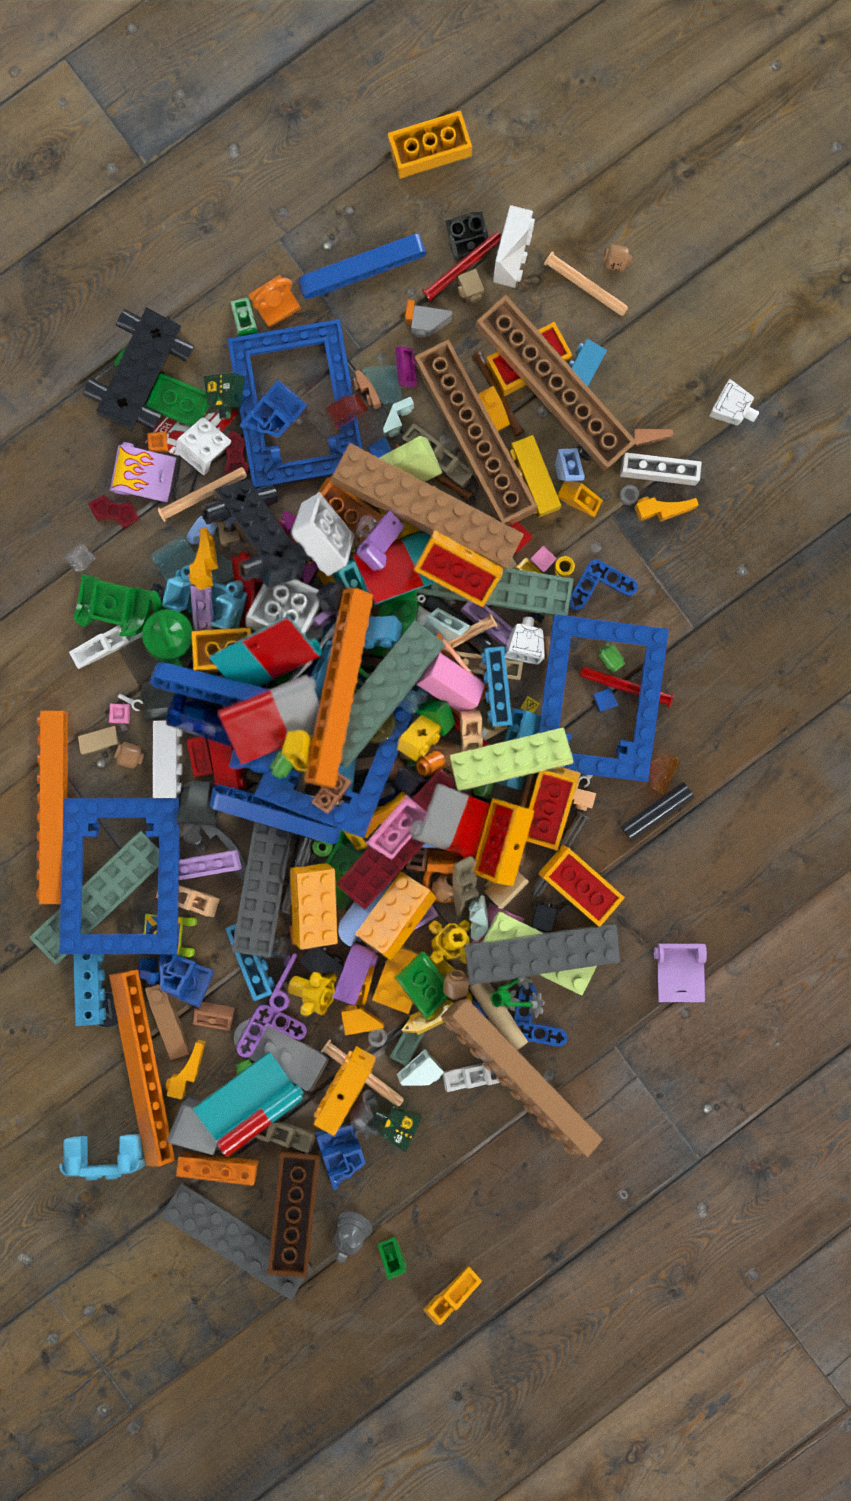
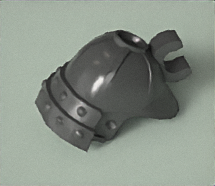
M371 1090L361 1093L356 1104L350 1110L349 1121L356 1129L355 1138L359 1137L360 1132L365 1133V1140H368L370 1134L375 1136L380 1134V1125L374 1120L375 1116L373 1114V1110L379 1103L376 1100L377 1095Z
M343 1212L337 1216L338 1228L332 1243L333 1247L339 1252L336 1260L343 1264L347 1255L356 1254L361 1249L365 1239L373 1232L370 1221L358 1213Z

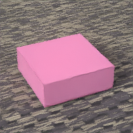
M544 546L530 559L542 573L557 560Z
M110 703L109 723L129 724L130 705Z

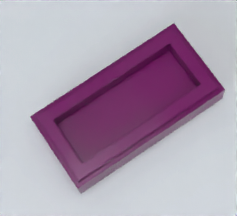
M398 346L395 348L399 386L414 388L417 386L414 351L412 348Z

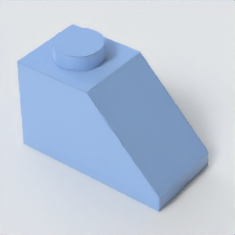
M559 449L555 461L558 479L563 481L584 480L585 476L578 449Z

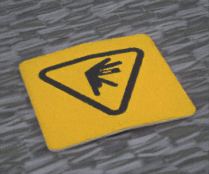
M527 696L521 709L534 713L540 703Z

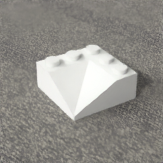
M510 205L496 258L494 283L515 288L516 282L521 281L523 270H520L521 263L525 264L528 252L524 250L526 245L530 246L535 219L532 218L533 211Z
M319 492L301 503L292 534L294 539L305 548L306 553L316 561L319 569L329 576L347 565L355 535Z
M296 579L271 588H267L263 584L246 616V626L259 631L289 615L305 635L312 625L313 619L321 609L316 593L320 590Z

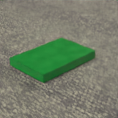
M160 373L146 406L162 413L161 415L191 428L205 416L213 395Z
M423 951L395 977L398 984L425 1019H428L449 998L443 992L444 978Z

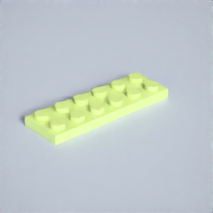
M564 727L450 755L458 791L573 763Z
M498 911L483 942L542 934V932ZM597 966L539 975L583 995Z

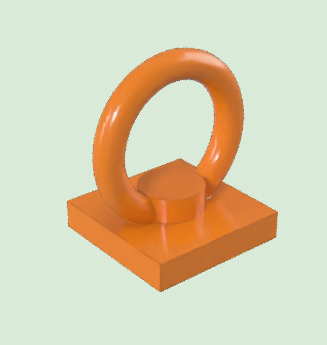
M278 275L248 295L252 301V306L259 312L269 329L301 309L290 291L292 281L288 278H282L281 275Z
M428 849V865L423 876V886L432 892L430 879L435 872L447 875L453 874L454 865L467 858L442 849ZM437 898L435 901L439 903H453L454 898L448 902L440 901Z

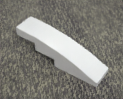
M118 625L104 634L97 635L69 653L77 668L80 669L141 638L142 632L135 636L119 637L123 626Z
M484 1063L444 1071L442 1074L446 1092L463 1088L469 1089L485 1084L499 1083L496 1079L498 1076L494 1072H489L483 1066Z

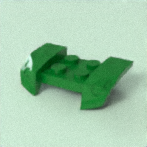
M82 574L78 602L73 619L75 622L85 627L93 623V619L123 626L119 637L135 636L142 632L143 626L150 615L152 603L149 596L150 590L137 587L130 588Z
M417 590L379 604L378 617L395 616L401 622L402 631L400 638L414 620L417 621L419 607L418 599L416 598ZM394 646L390 648L374 647L371 649V653L374 656L386 657Z
M341 830L339 841L336 843L326 863L335 869L336 906L345 910L351 897L336 883L370 845L356 850L346 834Z

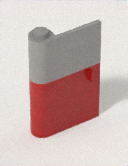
M302 676L218 711L241 764L283 748L288 731L296 732L297 730H302L309 737L314 735L320 705L313 690L317 688L313 677Z
M437 784L424 821L416 820L410 827V835L413 839L466 858L472 856L475 861L490 804Z

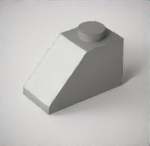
M414 306L411 334H415L419 338L432 336L452 321V311Z

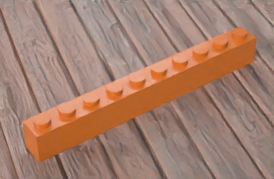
M356 588L343 589L304 782L323 787H335L338 779V769L342 759L341 754L346 739L345 734L347 724L349 723L358 669L361 664V654L365 644L364 639L369 624V614L372 608L373 595Z
M40 711L37 719L38 726L40 727V734L37 737V743L40 746V753L37 756V763L40 765V773L37 775V782L40 784V792L37 793V802L40 803V811L37 812V822L40 823V830L37 831V841L40 842V848L37 850V861H39L37 880H39V888H37L36 896L39 904H61L64 798H68V712Z
M138 969L125 970L110 974L109 978L146 1166L160 1167L175 1161L172 1143L167 1142L170 1132Z

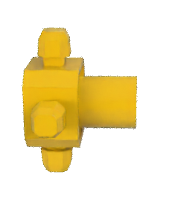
M433 920L428 926L432 934H436L431 940L432 948L435 950L430 956L432 963L438 964L443 959L454 960L459 956V960L466 964L464 945L470 944L469 936L466 933L469 931L471 924L464 920L458 925L447 924L442 928L438 921Z
M314 972L310 976V980L297 975L291 979L288 992L302 998V1015L308 1016L313 1011L321 1016L326 1013L327 1008L334 1000L336 975L330 972L322 977L321 974Z

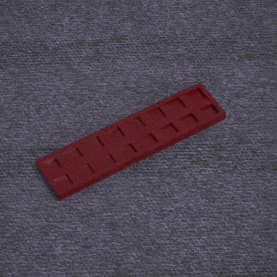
M441 768L412 799L426 812L437 784L458 791L456 782ZM465 790L458 791L465 795H469ZM411 837L393 859L370 846L336 885L365 910L425 843Z

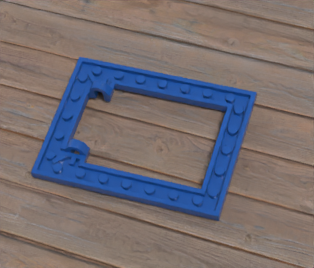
M340 319L227 339L241 421L258 404L250 356L325 343L341 433L327 436L331 455L282 463L279 445L266 447L264 433L243 428L252 484L255 489L268 485L276 486L333 476L350 443L363 449Z
M553 615L538 734L559 729L571 636L646 646L633 741L619 740L616 749L617 758L571 753L573 763L559 767L585 775L648 782L669 629ZM565 733L567 741L569 743V740H571L572 735L570 733Z
M319 657L310 663L305 674L308 678H310ZM361 675L358 676V678L364 683L367 681ZM359 683L355 685L359 689L362 687ZM409 691L394 709L392 716L395 720V728L386 740L381 741L360 795L347 790L345 801L341 803L340 807L334 806L329 814L312 804L314 797L295 791L299 784L301 773L291 769L287 777H281V779L272 775L271 771L264 772L254 795L255 798L365 838L399 753L397 747L400 736L409 728L421 694Z
M64 798L59 954H178L180 825H177V815L181 801L180 798ZM98 818H146V823L149 826L148 831H146V837H159L157 934H81L84 837H98L100 832Z

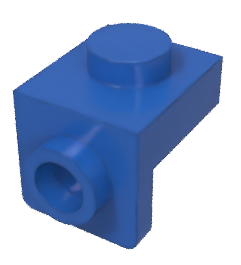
M140 958L138 966L139 977L145 979L148 984L157 985L161 979L160 972L156 971L158 960L155 958Z

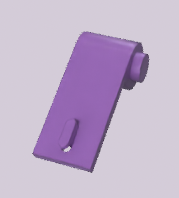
M388 510L360 545L357 555L372 570L382 569L386 565L387 557L384 554L405 526Z
M353 943L333 998L352 1005L356 1004L368 969L371 966H375L378 955H375L376 950Z
M294 953L292 957L288 954L283 964L286 966V969L270 997V1006L275 1011H283L291 1003L290 995L281 988L299 956L297 953Z

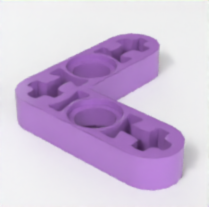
M260 1004L254 1010L238 1040L236 1050L241 1057L251 1056L267 1026L297 1040L304 1038L306 1035V1026L301 1021L281 1011H275L268 1004ZM267 1008L268 1016L264 1015L261 1020L262 1022H264V1025H261V1023H259L258 1021H254L255 1018L259 1020V1018L261 1017L259 1011ZM280 1016L286 1018V1024L282 1027L275 1024L276 1019ZM290 1021H293L291 1025L296 1028L300 1025L302 1033H297L296 1035H294L295 1031L291 1028H289L288 1031H286V1029L289 1027ZM257 1025L260 1027V1032L253 1036L249 1033V1029L251 1026ZM247 1035L250 1039L255 1040V1042L253 1043L250 1040L248 1044L250 1050H245L244 1052H242V1048L240 1046L246 1045L248 1039L245 1038V1036Z

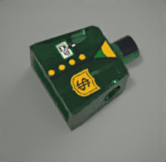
M236 373L204 376L208 406L219 409V419H231V408H240L242 406L245 376Z
M392 1106L388 1114L377 1110L373 1121L383 1125L380 1131L382 1137L402 1151L407 1152L422 1119V1114Z

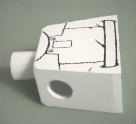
M729 379L709 416L739 425L743 418L754 422L759 411L750 407L754 397Z
M524 617L522 624H516L512 629L505 650V658L539 665L544 659L543 630L533 627L534 619L532 617Z

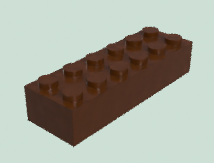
M281 1150L268 1275L307 1278L320 1153Z

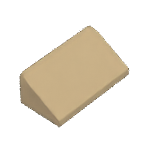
M116 726L78 736L81 755L120 744Z

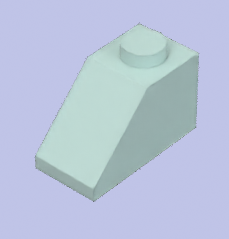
M439 608L435 609L427 617L425 628L434 635L440 632L447 641L459 638L470 626Z
M425 1049L396 1075L402 1085H430L433 1081H437L444 1071L440 1064Z

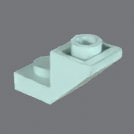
M411 397L393 404L383 428L385 437H394L403 430L398 415L405 416L412 412L414 403Z
M482 895L476 901H472L469 906L470 920L472 921L470 926L471 938L476 941L489 930V916L485 898Z

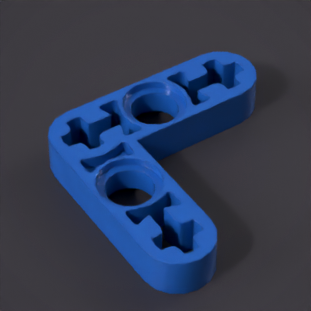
M593 560L588 564L573 590L569 607L574 611L581 610L586 605L598 581L627 597L637 592L638 584L631 577L604 562ZM596 564L599 565L598 569L601 570L602 572H603L605 569L608 570V571L604 574L603 579L600 577V576L602 575V573H600V572H598V571H597L596 573H593V572H592L593 569L591 568V565H592V566H595ZM609 573L616 574L617 582H608L607 575ZM621 577L625 579L622 583L628 585L629 583L632 584V588L634 589L633 591L630 590L629 592H626V587L622 584L620 585V588L617 587V585L621 581ZM582 581H590L592 584L591 589L583 590L581 587ZM578 590L582 594L587 595V597L583 595L580 599L582 605H577L576 607L572 599H577L580 594L576 592Z
M528 983L531 991H533V993H535L537 996V990L535 986L531 983ZM523 985L518 993L517 999H519V1002L521 999L525 1000L526 997L523 992L526 988ZM529 994L528 1001L532 1000V994ZM516 1007L514 1021L518 1027L523 1025L524 1029L529 1030V1026H533L531 1037H527L529 1035L528 1032H522L527 1041L561 1047L567 1042V1034L563 1029L532 1023L533 1013L522 1016L519 1014L520 1007ZM538 1028H542L545 1031V1035L541 1039L534 1036V1032ZM548 1030H551V1035H557L558 1032H561V1036L564 1038L556 1042L554 1037H550V1041H547Z

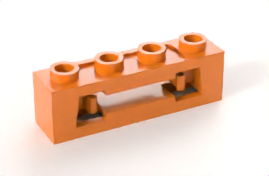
M182 1151L178 1157L176 1176L254 1186L259 1160Z

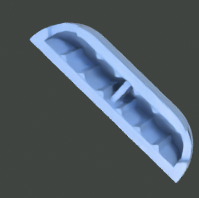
M392 881L365 910L358 903L354 902L339 923L338 933L345 944L352 946L355 941H362L355 933L393 883Z

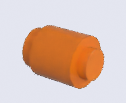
M434 751L419 759L416 767L422 776H430L440 768L443 769L446 760L442 753Z

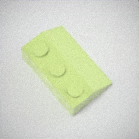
M419 436L380 457L385 462L424 482L443 473L426 437Z

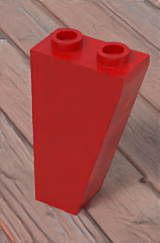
M241 552L239 556H232L234 581H241L244 586L243 592L247 593L240 624L241 627L249 628L246 626V616L264 582L261 578L243 581L239 575L238 563L249 559L250 553Z

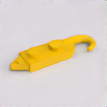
M468 991L466 999H468L472 1003L473 998L470 992ZM447 999L428 1019H425L419 1011L410 1015V1019L402 1031L419 1035L442 1024L444 1020L441 1016L453 1002Z

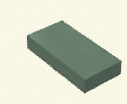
M403 1032L390 1058L404 1066L408 1065L425 1032L419 1035L417 1033Z

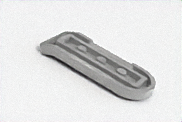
M250 1018L244 1020L237 1027L234 1033L235 1046ZM254 1019V1021H258L259 1023H261V1025H264V1022L261 1021L262 1019ZM253 1025L249 1029V1033L253 1036L260 1032V1027L257 1025ZM267 1026L253 1054L248 1057L256 1062L270 1051L290 1081L296 1085L298 1084L306 1091L314 1089L329 1061V1058L320 1051L270 1026ZM247 1035L245 1036V1038L248 1039L246 1045L240 1046L242 1048V1052H244L245 1050H250V1048L248 1047L250 1040L253 1043L255 1042V1040L250 1039Z

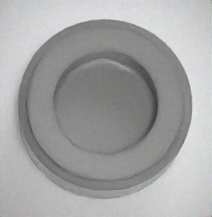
M633 485L624 486L619 494L621 502L626 505L634 504L639 498L638 489Z
M384 1029L369 1031L368 1042L372 1046L381 1047L385 1044L387 1033Z

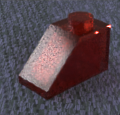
M359 393L342 397L327 406L326 415L337 430L369 409Z

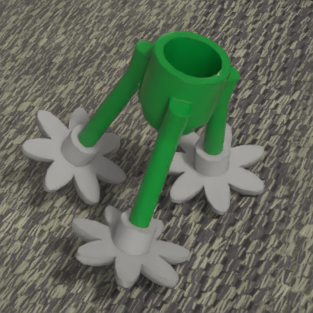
M527 976L513 978L512 981L498 987V991L491 994L493 1006H505L507 1010L510 1008L512 1011L516 1010L515 1007H529V1013L534 1012L535 1018L538 1017L539 1013L543 1014L541 1006L545 1004L544 1001H541V993H538L537 996L535 993H532V1000L528 1002H519V999L513 998L516 994L515 990L509 993L508 988L518 983L519 988L523 985L528 989V983H531L532 980Z

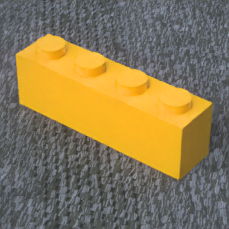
M531 435L512 443L511 450H509L510 456L513 461L516 460L517 469L537 504L536 513L538 518L560 510L561 503L534 436Z

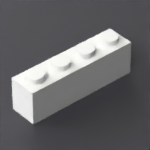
M624 453L620 477L695 486L700 480L702 462Z
M153 721V798H179V794L182 793V783H179V775H182V763H179V756H182L183 749L182 744H179V737H182L183 730L180 729L179 721Z

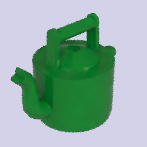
M151 591L149 596L154 614L147 619L143 626V643L156 660L183 667L181 661L185 660L193 651L192 626L181 613L174 610H166L162 606L158 593Z

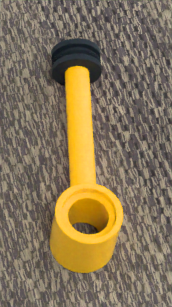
M568 556L560 557L554 565L555 576L568 577L571 575L575 568L574 561ZM566 562L569 565V571H561L559 564ZM531 612L532 614L528 615V617L534 619V623L539 624L545 618L541 613Z

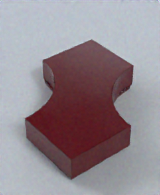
M232 430L227 436L231 443L225 448L228 460L224 472L229 474L242 467L246 474H248L250 467L244 459L245 439Z
M104 494L88 503L97 521L112 519L117 521L123 528H126L141 520L131 502L117 504L110 501Z

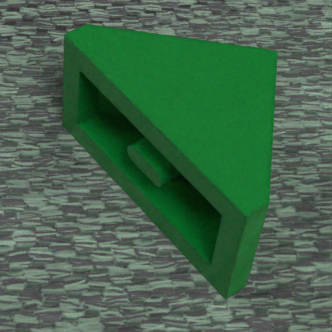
M426 699L415 710L417 715H424L440 725L439 733L442 736H445L456 724L448 701Z
M396 1237L377 1244L388 1280L407 1272V1262Z

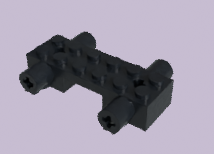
M146 307L142 317H139L123 309L116 326L133 334L109 385L107 386L90 378L83 395L100 403L96 410L98 416L130 432L133 431L136 423L154 431L162 413L145 405L148 395L169 354L187 362L194 345L178 337L181 325ZM158 333L159 337L153 339L152 334ZM125 401L128 406L119 408L118 402Z
M247 479L214 489L213 502L201 506V515L206 524L224 522L230 532L238 530L250 548L249 559L238 563L239 575L243 581L261 578L266 587L271 588L301 578L305 561L312 559V557L306 553L305 548L300 542L296 544L291 542L267 507L278 502L275 487L268 485L255 489L250 480Z

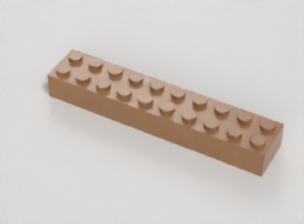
M507 295L502 297L477 320L475 327L603 471L609 468L636 443L633 437Z
M449 339L414 356L415 366L496 519L510 526L536 513L537 504Z
M351 443L332 476L331 484L385 512L390 510L400 520L431 536L434 530L502 566L503 572L507 569L524 535Z
M468 999L456 1000L441 1016L444 1020V1026L450 1031L453 1030L457 1034L456 1038L462 1044H467L471 1048V1054L477 1059L480 1058L484 1062L483 1066L489 1072H494L498 1076L496 1078L498 1082L503 1086H507L511 1090L510 1094L515 1099H520L524 1103L523 1107L530 1114L533 1113L538 1118L537 1122L542 1127H547L551 1131L550 1135L556 1141L562 1142L563 1148L568 1154L578 1157H589L603 1139Z

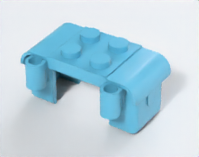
M189 565L183 567L182 570H177L176 576L168 579L162 602L164 608L177 612L188 610L189 613H192L190 589L192 584L188 577V573H190ZM213 580L211 589L214 621L211 622V626L219 629L239 628L247 593L243 592L244 586L241 581L237 580L225 585Z
M140 1134L120 1136L118 1164L89 1166L88 1137L80 1136L64 1140V1163L60 1164V1170L66 1176H86V1180H96L102 1178V1176H105V1179H116L121 1177V1174L133 1173L145 1166Z

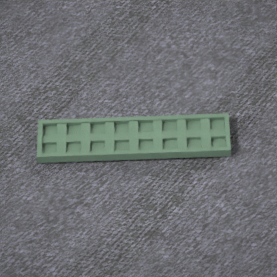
M507 568L502 573L501 578L485 604L547 615L567 616L574 579ZM437 582L417 589L419 594L472 602Z
M414 620L353 697L349 723L347 724L345 734L346 739L341 754V763L347 768L446 645L416 620Z
M142 830L83 885L81 934H90L159 867V847L149 837H146ZM61 907L29 937L55 965H58L68 955L59 954Z

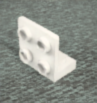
M202 417L177 439L175 452L201 474L205 475L209 471L211 461L230 445L231 440Z

